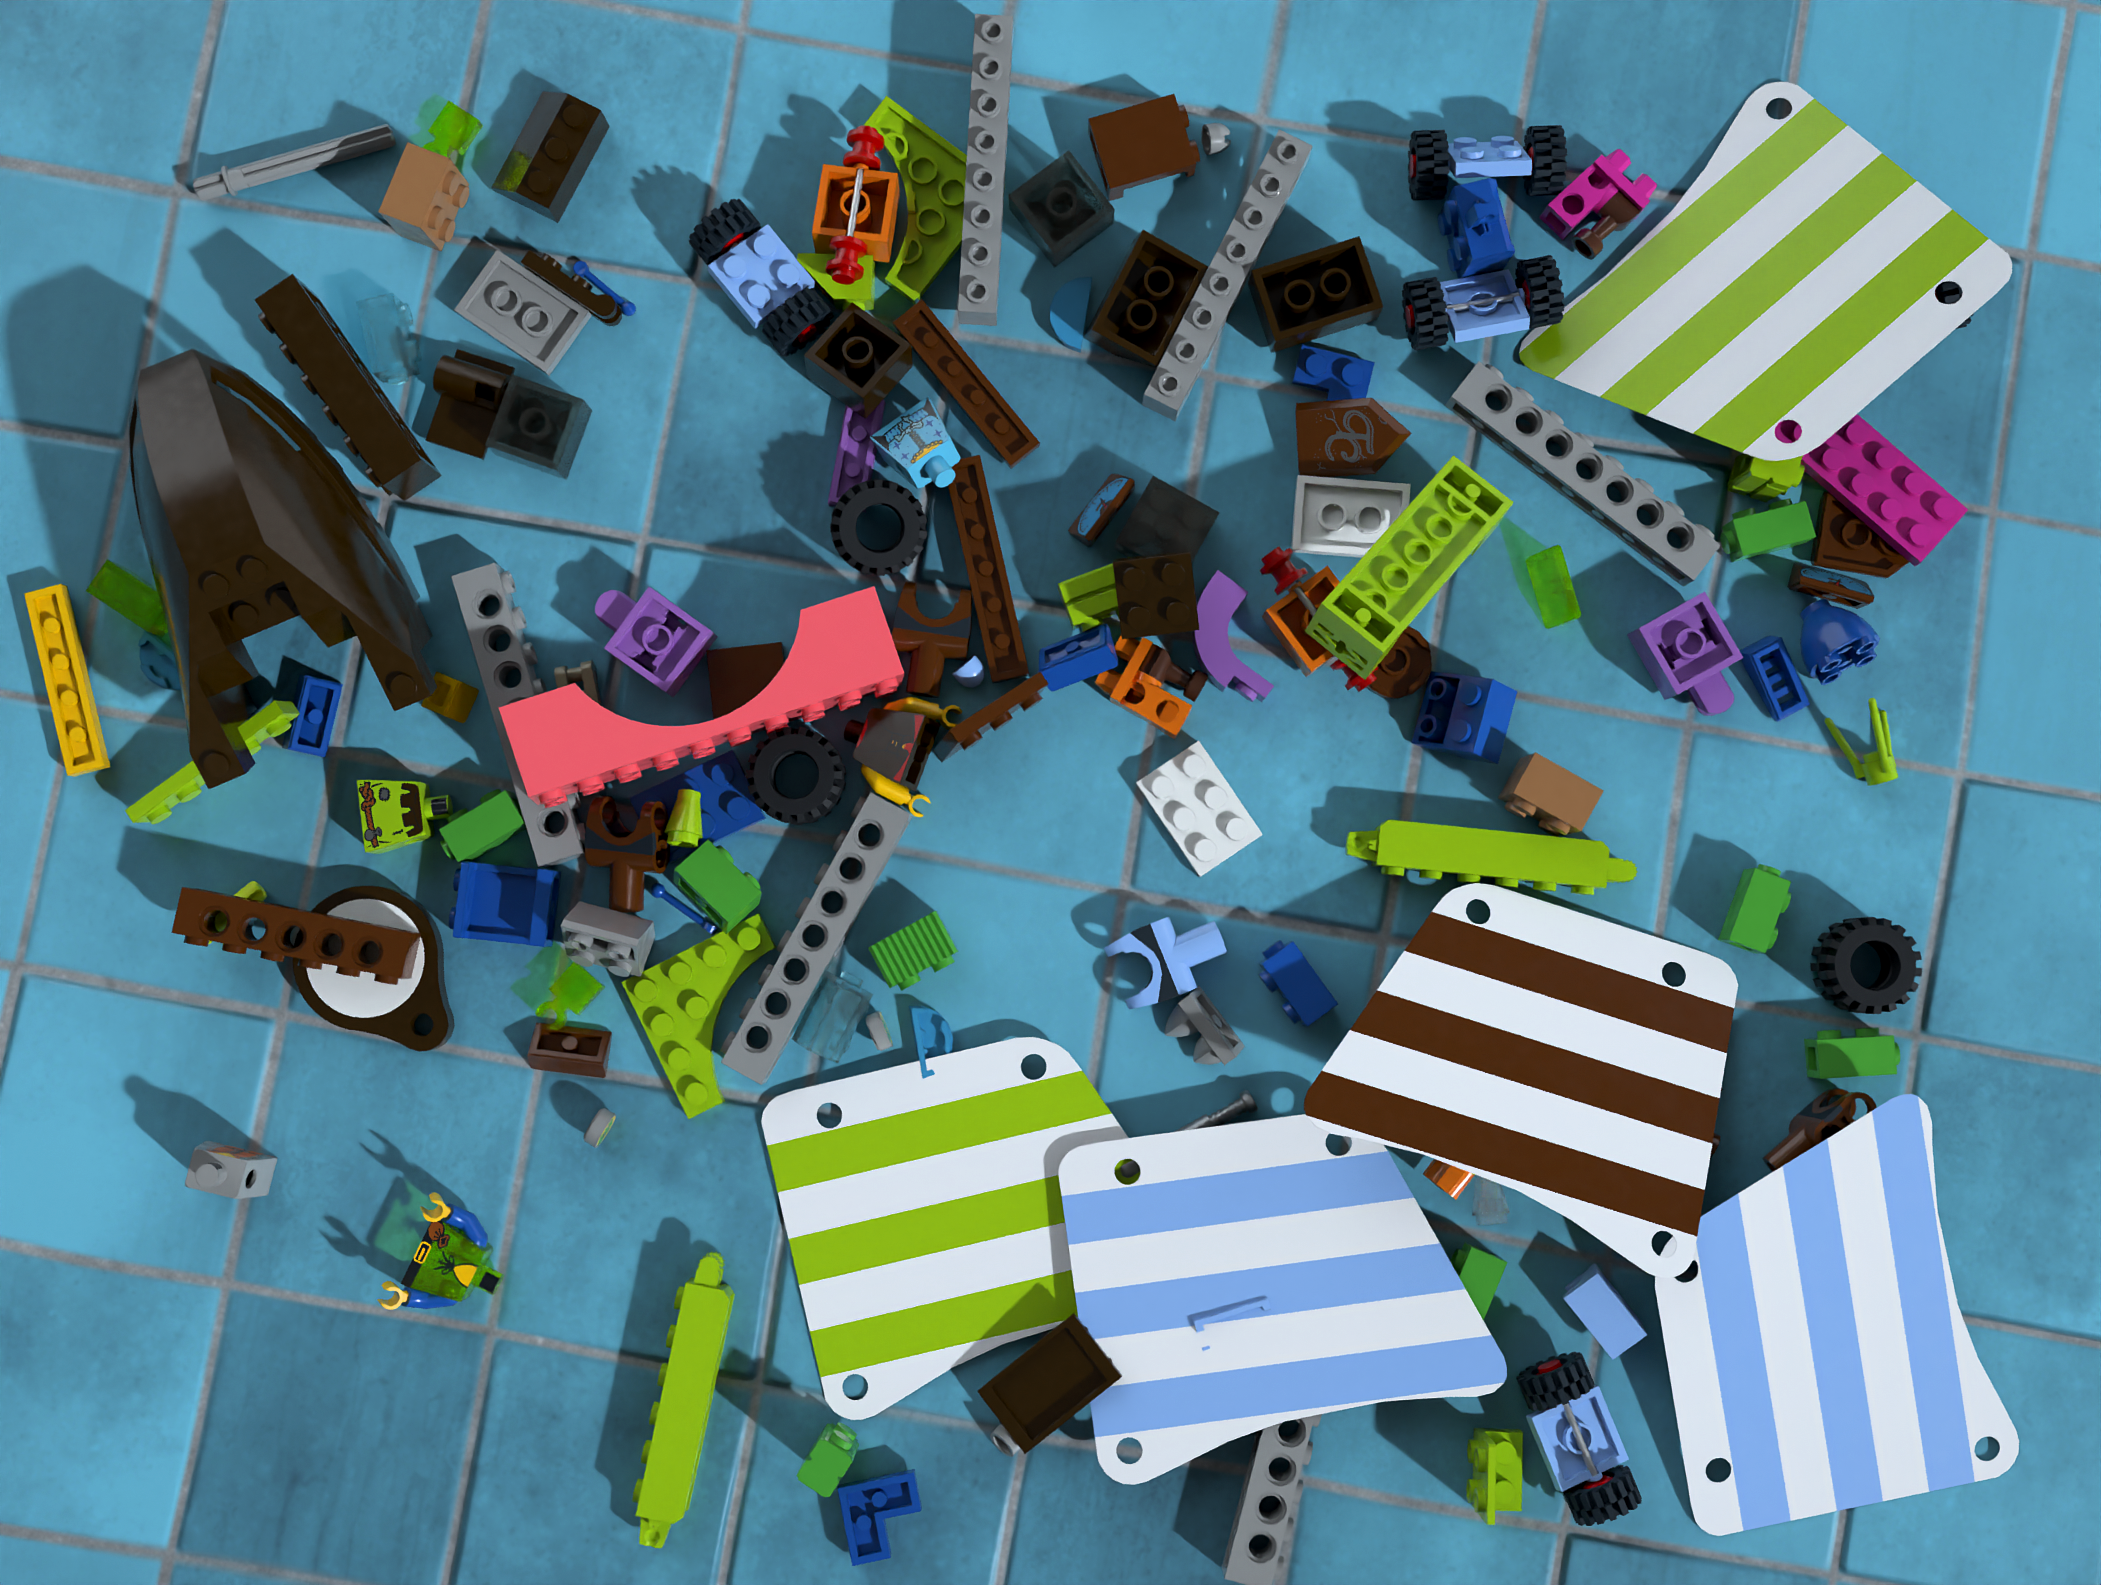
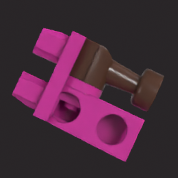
M1617 149L1606 157L1601 155L1591 166L1546 206L1539 218L1564 240L1593 211L1600 217L1591 230L1588 228L1581 229L1572 238L1575 249L1585 258L1592 260L1602 251V240L1613 231L1624 230L1640 215L1649 204V198L1657 184L1648 175L1643 173L1631 183L1622 174L1630 166V158L1621 149Z

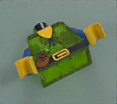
M431 1193L429 1195L430 1200L438 1204V1206L433 1210H428L423 1206L420 1207L424 1218L431 1223L401 1282L406 1287L401 1290L394 1282L386 1281L381 1286L384 1290L395 1291L394 1295L389 1300L377 1299V1301L388 1310L398 1308L400 1305L431 1309L454 1306L458 1301L462 1302L470 1297L475 1287L494 1295L503 1280L504 1274L486 1266L493 1247L488 1243V1235L474 1213L451 1203L445 1205L439 1193Z

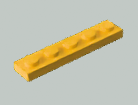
M58 584L24 593L67 776L75 777L109 768L110 763L68 587Z

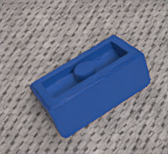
M1107 623L1039 650V672L1042 673L1049 683L1047 687L1050 691L1059 690L1118 666L1116 650Z
M307 675L299 676L293 704L300 715L290 721L291 727L285 732L283 749L326 757L343 684Z

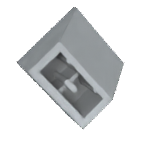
M579 901L563 919L561 924L567 957L576 964L586 967L595 964L608 968L611 973L618 976L628 977L631 974L641 977L655 939L654 921Z

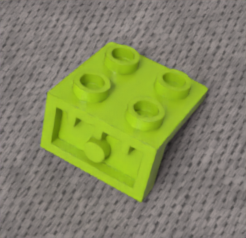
M1474 1428L1473 1439H1468L1467 1443L1468 1462L1473 1464V1479H1467L1466 1485L1467 1501L1472 1503L1475 1512L1479 1514L1486 1525H1495V1511H1522L1523 1432L1520 1429Z

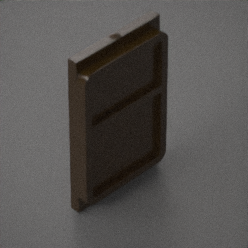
M1073 1313L983 1385L977 1392L999 1419V1423L1005 1427L1024 1454H1026L1123 1375L1113 1364L1112 1359L1106 1355L1089 1333L1088 1328Z

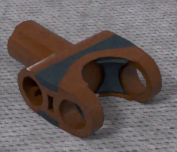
M906 581L896 608L892 630V639L896 650L912 653L906 693L922 697L939 698L945 658L961 661L967 660L972 630V591L961 589L959 601L955 603L954 609L950 614L941 619H931L925 617L918 609V602L916 601L917 582Z
M599 795L595 797L589 807L585 830V858L590 866L610 868L609 909L622 913L643 911L644 872L661 874L667 868L670 844L667 843L668 835L664 831L669 820L667 809L661 801L648 800L645 802L640 813V819H637L633 832L629 831L621 822L615 800L611 796Z
M1839 1088L1828 1089L1791 1120L1789 1135L1762 1159L1772 1172L1855 1122L1852 1118L1857 1108L1855 1099L1860 1098L1867 1105L1866 1114L1876 1109L1873 1098L1861 1092L1849 1093ZM1835 1095L1842 1096L1834 1103L1828 1105L1831 1097Z

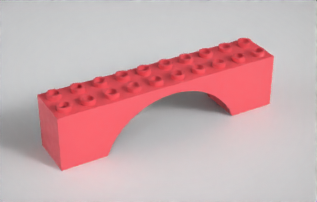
M873 586L801 609L799 627L794 644L777 675L748 703L714 720L685 726H659L633 721L602 707L588 697L576 683L498 708L528 797L537 805L544 804L545 808H550L567 802L566 795L575 792H582V795L586 796L604 790L603 783L619 779L620 783L636 780L642 777V770L656 767L657 771H662L679 765V758L691 754L694 759L706 757L716 752L715 746L727 742L730 743L731 747L745 744L753 740L752 734L766 730L767 735L774 731L778 733L783 731V728L789 727L788 723L800 718L803 719L804 723L815 721L825 716V710L836 706L839 707L840 711L854 708L861 704L860 699L872 694L875 695L876 699L890 696L897 692L896 688L902 685L904 670L876 589Z

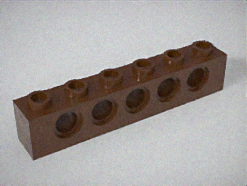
M182 887L171 932L185 935L184 943L208 947L210 940L223 943L222 950L227 952L246 954L247 948L261 951L260 958L284 962L285 956L299 958L298 966L321 970L324 963L337 966L336 973L360 977L361 971L374 973V981L397 985L399 979L412 978L421 933L190 887ZM222 911L227 917V925L220 932L216 929L214 921L216 915ZM261 919L265 924V933L258 940L253 935L252 927L255 921ZM298 926L302 930L304 938L302 943L295 947L290 941V933ZM334 934L338 935L342 942L341 950L336 955H333L328 949V940ZM372 941L380 949L379 958L373 963L365 955L366 947Z

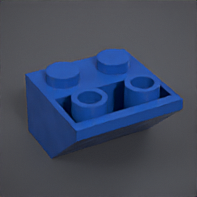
M1431 671L1412 744L1468 760L1498 764L1517 691L1490 678Z

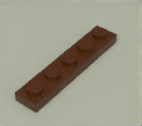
M922 299L893 322L895 329L904 340L911 344L913 351L1010 469L1040 446L1037 438Z

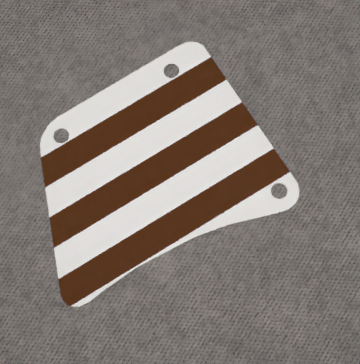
M1481 883L1464 885L1445 894L1429 914L1308 1089L1304 1099V1111L1315 1127L1331 1134L1362 1139L1420 1153L1515 1189L1572 1220L1646 1273L1660 1278L1676 1277L1685 1272L1694 1260L1738 989L1736 975L1723 960L1683 945L1495 885ZM1471 900H1482L1489 906L1490 917L1486 923L1475 924L1468 918L1466 907ZM1676 962L1683 967L1686 979L1681 986L1672 987L1664 981L1662 969L1665 964ZM1659 1231H1667L1676 1241L1675 1253L1668 1258L1658 1256L1652 1248V1238Z

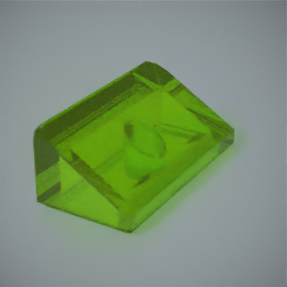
M1552 546L1529 556L1526 559V566L1546 629L1566 625L1579 619L1581 611L1561 546Z

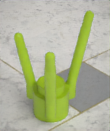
M1870 698L1868 704L1877 751L1863 755L1864 763H1860L1832 719L1826 718L1824 720L1832 736L1851 763L1856 779L1865 777L1868 786L1888 782L1899 777L1892 753L1887 713L1885 710L1878 711L1875 698Z

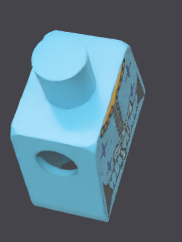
M929 396L870 436L882 459L915 488H922L931 481L940 488L946 487L953 482L955 471L951 467L957 464L961 457Z

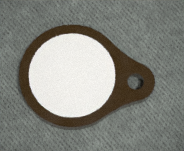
M380 886L346 888L333 893L318 903L311 911L421 933L412 978L399 979L397 985L374 981L375 974L361 971L360 977L336 973L337 966L324 963L321 970L298 966L299 958L293 957L295 981L301 995L313 1011L324 1020L338 1027L376 1034L396 1041L415 1051L435 1050L445 1045L454 1030V1016L449 1005L445 987L443 942L439 929L429 912L409 895L395 889ZM301 929L297 933L294 943L295 947H298L303 941L304 935ZM334 934L328 940V949L333 955H336L341 950L342 942L340 937ZM373 941L367 945L365 950L366 958L372 963L380 955L379 946ZM422 1013L429 1015L433 1020L432 1031L427 1035L415 1029L416 1018Z

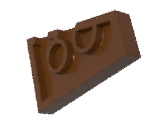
M1038 672L951 728L935 747L934 753L942 763L962 748L964 751L969 749L983 738L982 734L991 728L996 731L1013 719L1011 714L1019 708H1022L1025 712L1043 699L1040 693L1049 683L1042 673Z

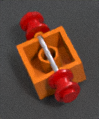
M866 125L858 126L847 133L846 141L853 149L844 154V166L823 164L812 227L815 253L835 254V259L827 261L825 271L828 275L832 276L833 281L844 285L853 284L854 281L860 280L863 277L864 268L857 263L858 258H862L865 255H873L874 261L890 263L900 199L898 173L879 171L881 161L875 156V152L883 149L884 138L875 128Z
M1279 546L1261 559L1264 566L1259 571L1262 575L1272 574L1278 582L1274 590L1277 595L1286 590L1289 594L1268 608L1262 615V618L1305 677H1308L1335 657L1308 635L1305 629L1320 604L1340 582L1330 568L1326 566L1302 584L1300 580L1308 574L1306 568L1296 569L1290 561L1294 553L1292 549L1288 548L1283 551ZM1339 659L1330 665L1333 671L1342 669L1348 677L1345 684L1347 690L1355 687L1358 692L1377 679L1373 672L1379 669L1377 666L1364 680Z

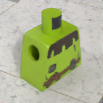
M357 780L365 853L381 854L432 838L435 835L433 820L448 818L453 814L450 796L430 797V788L426 783L416 781Z

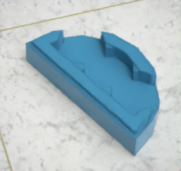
M1079 277L1065 283L1055 293L1050 305V326L1056 337L1064 343L1066 348L1081 353L1092 277Z
M146 628L138 643L140 647L141 671L154 684L168 690L181 691L172 647L152 630Z
M909 1005L917 1058L920 1061L922 1078L924 1079L935 1074L932 1069L927 1071L925 1059L952 1053L953 1034L948 1022L937 1011L926 1006Z

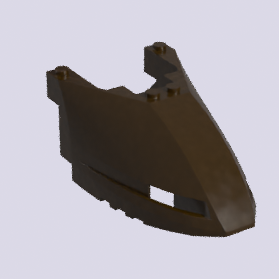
M194 348L142 369L129 416V463L135 505L175 657L184 704L189 752L207 788L211 789L240 777L256 764L238 730V727L257 710L244 683L259 675L242 639L301 615L328 648L357 636L394 711L432 696L437 689V685L420 651L433 635L416 602L420 595L380 523H377L367 507L365 499L358 489L356 490L338 461L332 457L317 439V436L280 399L248 374ZM230 389L257 406L300 447V450L296 451L275 428L249 405L232 395Z

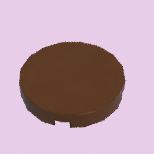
M1410 626L1403 631L1388 654L1378 664L1379 669L1373 672L1377 679L1367 686L1369 691L1382 698L1399 699L1412 695L1425 684L1431 673L1432 657L1429 643L1419 631Z

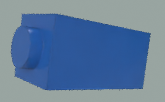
M1279 940L1262 952L1266 959L1259 963L1263 972L1258 975L1271 993L1276 990L1279 991L1286 1001L1281 1007L1294 1024L1300 1021L1303 1026L1308 1027L1338 1005L1293 941H1289L1284 945Z

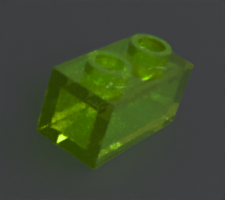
M107 559L86 591L147 632L163 637L168 633L157 588L126 567Z

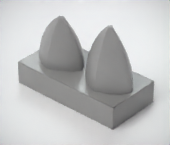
M1200 986L1189 992L1178 1003L1166 1023L1164 1033L1166 1036L1183 1037L1198 1031L1202 1036L1198 1039L1193 1054V1061L1196 1063L1211 1065L1222 1062L1226 1065L1237 1057L1245 1047Z

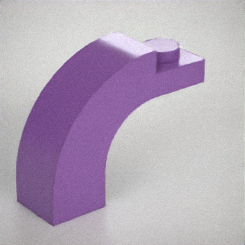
M1217 570L1203 590L1197 603L1199 630L1192 631L1195 655L1203 672L1209 675L1208 679L1219 690L1223 692L1232 680L1237 684L1235 690L1251 702L1256 698L1262 702L1274 685L1242 663L1233 653L1228 640L1230 619L1246 598L1248 591Z

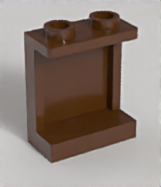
M1175 94L1088 119V135L1109 201L1122 198L1125 189L1183 172H1185L1186 177L1194 176L1196 163L1200 162L1199 150L1196 141H1189L1185 129L1189 127L1187 111L1184 105L1178 106Z

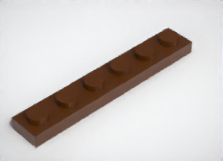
M976 455L963 458L951 467L955 471V478L948 487L991 679L994 684L1029 676V670L981 457Z

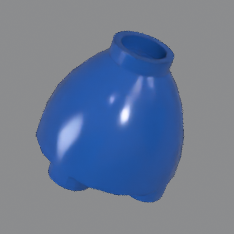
M1822 599L1810 604L1800 613V617L1804 621L1800 638L1802 659L1810 676L1813 679H1818L1821 685L1832 683L1842 675V671L1853 665L1862 667L1876 658L1877 654L1874 649L1878 645L1880 638L1871 625L1854 612L1831 606L1827 599Z

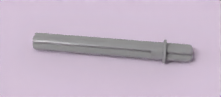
M384 124L230 169L227 166H222L220 172L195 178L193 180V187L196 195L201 200L211 199L228 193L236 196L239 190L393 147L395 145V137L389 125Z

